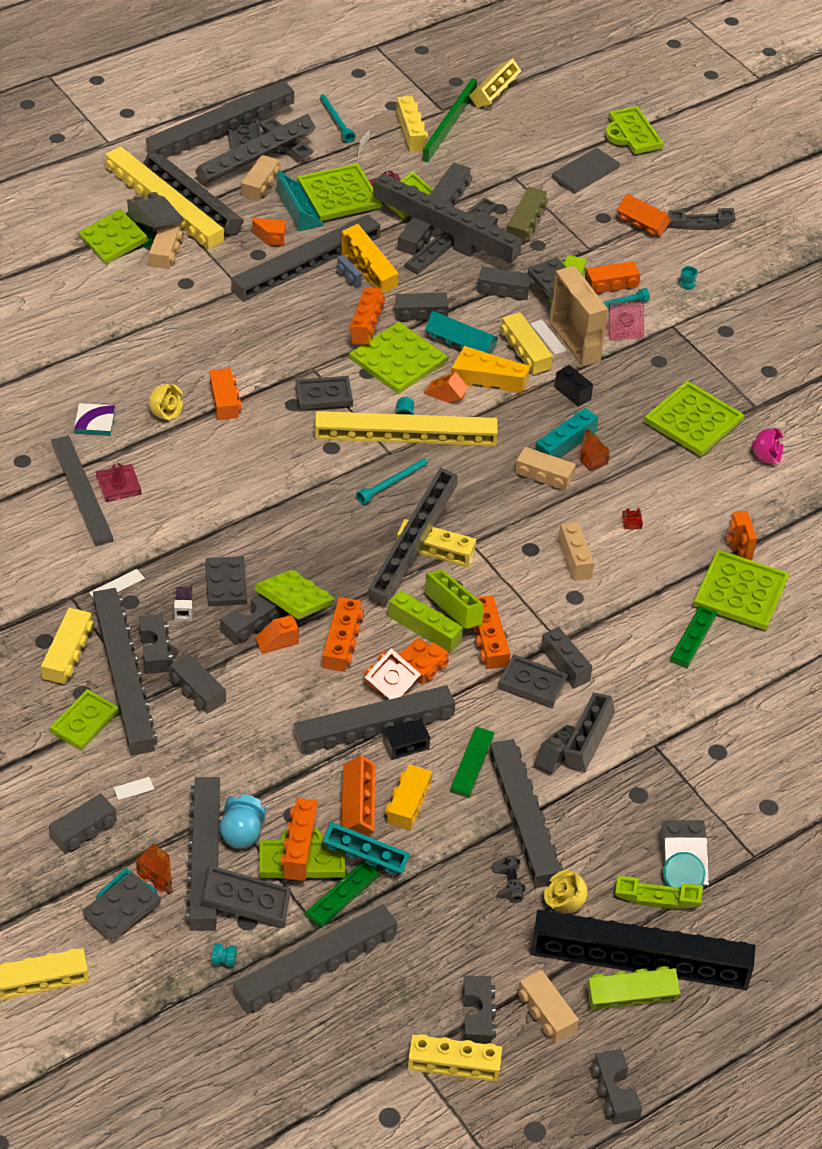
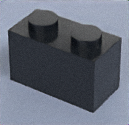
M570 365L556 372L555 388L579 407L591 400L593 383Z
M422 719L412 720L401 725L383 729V743L391 760L429 750L430 735Z

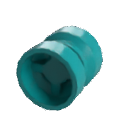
M685 266L681 269V277L679 279L681 288L690 290L696 286L698 271L695 267Z
M409 397L399 398L395 414L413 415L414 401Z
M215 943L212 952V965L219 966L223 962L227 967L234 968L237 946L230 945L224 948L222 944Z

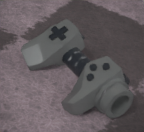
M512 855L494 862L492 868L495 873H508L509 882L498 892V895L501 898L510 897L512 902L517 903L524 899L526 887L517 879L516 870L520 867V860Z

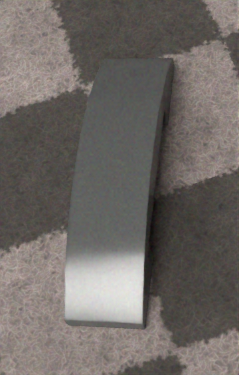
M273 117L260 123V127L265 134L283 126ZM293 142L280 149L295 159H303L314 151L304 142L300 144Z
M718 208L717 214L685 215V210H668L671 220L669 224L690 230L715 229L731 224L736 220L734 208Z

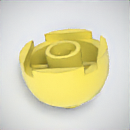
M161 384L155 387L149 397L151 412L163 420L176 419L183 407V401H181L180 395H183L181 389L174 384Z
M569 869L559 871L549 880L552 883L549 885V888L545 887L544 890L546 903L557 912L571 914L579 910L588 897L587 885L583 878L575 871L572 872Z

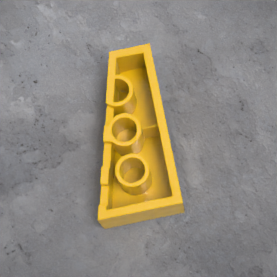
M356 224L343 230L341 255H344L372 286L381 288L382 294L397 287L399 273L361 226Z
M464 346L451 368V373L456 371L467 386L478 384L483 385V388L499 387V390L523 393L529 381L530 366Z

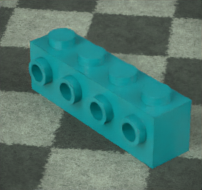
M432 311L425 328L426 331L430 332L429 336L439 339V336L445 338L444 342L454 346V343H458L461 349L466 346L489 354L493 353L499 338L435 311Z
M587 408L576 412L570 419L563 421L556 429H552L549 434L538 439L535 444V450L557 458L563 457L596 433L598 416Z
M331 821L322 839V842L326 843V848L336 852L338 848L345 850V855L353 859H357V856L365 858L364 863L374 867L377 864L385 866L384 871L394 875L397 874V871L403 873L410 855L406 851Z

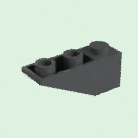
M565 725L543 741L534 764L550 772H554L565 760L563 751L575 727Z

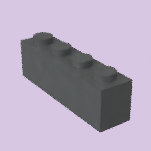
M593 692L563 751L568 768L582 771L587 770L615 714L612 696Z

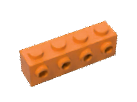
M364 288L350 324L352 344H370L385 304V296L382 295L381 288Z
M494 596L476 597L484 604L482 625L472 628V632H476V646L480 647V660L484 662L486 669L507 667L511 653Z
M343 597L338 598L322 656V668L346 672L347 665H351L353 657L351 650L356 648L357 638H355V635H359L361 627L359 620L363 621L364 609H361L362 601Z
M360 755L343 764L342 826L368 836L374 832L375 763Z
M297 798L295 806H291L290 819H292V822H288L287 826L289 838H285L284 841L286 854L281 856V867H284V879L306 881L317 822L318 800Z

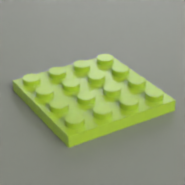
M358 163L297 176V182L320 221L382 208V202L373 197V187Z
M397 322L372 338L370 344H363L349 353L350 360L398 395L448 362L446 354L401 322Z
M686 381L644 417V422L702 457L743 421L744 414Z
M717 549L693 606L708 608L717 612L718 615L767 631L790 573Z

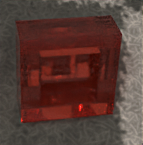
M630 508L622 511L624 529H642L643 521L640 508H637V511H630Z

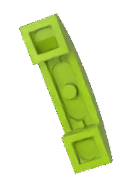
M618 875L615 895L624 900L650 907L665 909L692 908L701 906L703 885L682 883L681 888L639 883V878Z

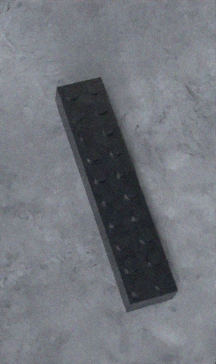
M537 910L530 955L630 972L639 969L656 971L659 967L667 966L669 969L676 968L679 980L748 990L754 969L756 945L743 941H730L724 938L705 937L700 934L692 935L681 931L661 930L657 927L649 928L637 924L618 923L613 920L606 921L594 917L575 916L570 913L562 914L550 910Z

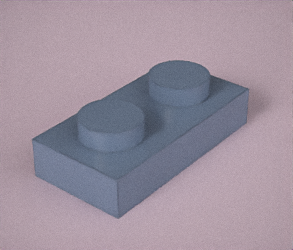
M344 255L338 256L336 265L338 273L342 274L355 289L361 287L362 273Z

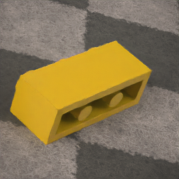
M409 764L406 771L401 772L399 778L400 785L394 788L392 794L393 801L392 803L388 802L385 809L387 824L411 831L431 785L432 771Z

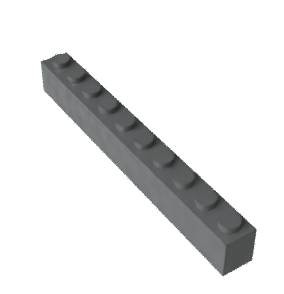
M285 80L147 137V151L149 153L162 154L165 158L225 133L229 128L235 129L249 123L253 119L263 117L293 104L294 90Z
M384 173L373 181V197L509 263H512L521 254L522 239Z
M365 215L232 277L231 291L245 302L336 259L341 255L343 230L359 224L369 238L374 241L380 238V224L370 215Z
M116 588L93 591L94 607L130 756L155 751L154 743L158 742L155 730L152 731L151 727H154L152 715L147 713V711H150L148 699L144 700L143 697L146 696L144 684H140V680H142L140 668L136 669V665H138L136 653L132 654L134 643L133 639L128 638L131 634L129 624L124 622L127 621L125 609L121 610V606H123L122 596L117 594Z

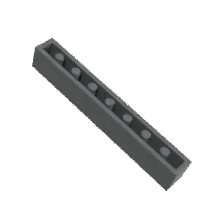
M306 114L200 164L195 173L202 185H205L258 160L261 155L266 156L310 135L316 127L309 114Z
M147 153L143 163L147 168L224 228V233L238 235L244 219L162 154Z
M453 162L430 193V196L451 206L457 203L460 194L464 193L466 186L472 181L471 168ZM413 217L398 237V251L413 256L424 248L426 241L430 240L432 233L437 228Z
M441 467L439 468L369 586L370 600L385 607L387 606L457 487V474Z
M445 685L294 723V738L301 754L311 753L327 747L331 748L335 745L351 743L363 738H371L375 735L383 734V729L401 725L408 721L422 719L423 723L426 724L431 721L454 716L455 701L448 686Z
M514 739L490 743L489 757L534 887L536 889L549 886L552 883L549 880L556 873L562 871L563 867L561 862L557 861L555 845H552L550 842V830L545 828L544 813L539 811V800L537 795L533 794L531 778L528 779L526 763H522L521 749L519 746H516Z
M195 777V786L190 788V798H194V803H190V815H193V820H189V832H193V837L188 839V850H192V855H188V868H191V873H187V886H191V891H186V904H190V909H186V922H190V931H216L217 909L201 905L200 903L207 868L209 865L218 867L220 777Z
M382 904L234 982L233 995L246 1014L259 1011L269 1002L279 1000L284 994L298 990L303 984L318 979L325 972L333 971L340 964L354 960L359 954L374 949L383 941L391 940L397 935V921L385 905Z

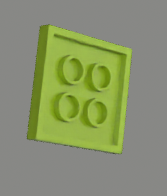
M122 209L78 232L79 237L105 265L148 241L147 235Z
M292 569L256 583L254 589L297 619L333 605L335 600L327 591L320 589L312 581L305 579Z

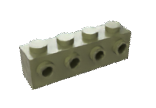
M528 186L507 225L506 232L521 238L522 243L525 244L527 238L531 237L533 228H536L538 218L542 217L543 208H546L548 205L547 191Z

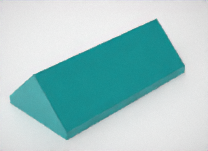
M278 171L277 192L298 230L303 231L321 227L323 222L319 220L299 183Z

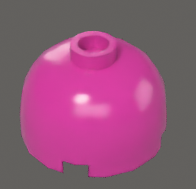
M769 428L760 431L752 442V450L755 451L756 457L763 463L777 465V462H780L782 459L784 444H780V438H783V434L779 428Z

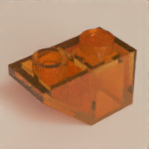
M587 429L581 447L580 461L591 472L608 464L610 451L607 446L603 445L597 435L593 434L590 429Z
M152 844L136 860L137 873L142 879L152 882L158 890H163L170 895L172 893L170 856L158 846Z

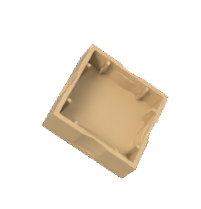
M575 265L557 270L550 324L561 339L565 341L582 367L601 361L608 308Z

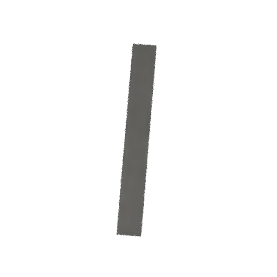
M484 197L466 213L472 216H476L480 211L492 214L497 209L498 204ZM443 231L405 263V268L419 275L454 245L455 236Z
M69 435L51 439L53 449L95 546L113 542V535Z

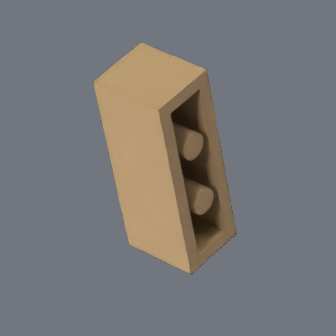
M261 155L241 183V196L260 201L263 195H266L268 188L273 185L277 172L281 171L280 160Z
M176 223L158 228L149 252L150 267L170 269L171 264L175 262L176 252L179 251L180 241L183 240L184 232L181 231V224Z
M524 447L516 461L515 474L566 491L574 478L576 464Z
M579 522L560 524L558 540L573 580L592 578L594 561Z
M543 970L520 981L519 999L530 1008L532 1017L540 1022L543 1032L547 1037H551L553 1042L556 1043L577 1032L579 1019Z

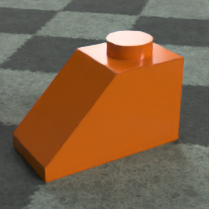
M253 218L254 235L267 245L284 246L286 220Z
M455 371L431 381L424 393L450 403L455 400H461L465 396L464 393L468 386Z
M293 615L274 619L255 637L261 654L299 644V628Z

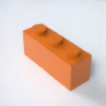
M629 194L625 195L616 209L621 220L625 222L630 221L639 229L641 227L646 229V232L652 236L657 235L661 237L671 221L667 213Z
M634 261L586 268L585 280L595 293L639 287L640 272Z
M231 368L209 370L210 387L217 420L239 418V410H242L241 400H237L239 398L238 387H235L236 376L232 375Z

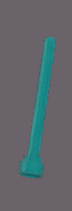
M322 94L320 99L341 129L343 140L346 143L354 141L356 135L353 130L346 127L326 95Z
M642 288L636 294L603 303L607 308L633 301L646 302L650 300V294L647 288Z
M423 458L370 489L363 488L357 491V500L362 505H365L371 501L373 495L428 464V460Z

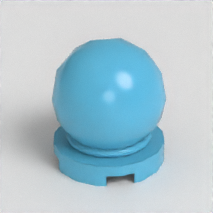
M241 794L240 798H233V795L227 798L224 807L225 814L220 821V835L226 844L233 848L244 849L253 845L258 840L261 834V822L264 821L267 811L266 807L264 808L260 805L261 801L245 794Z

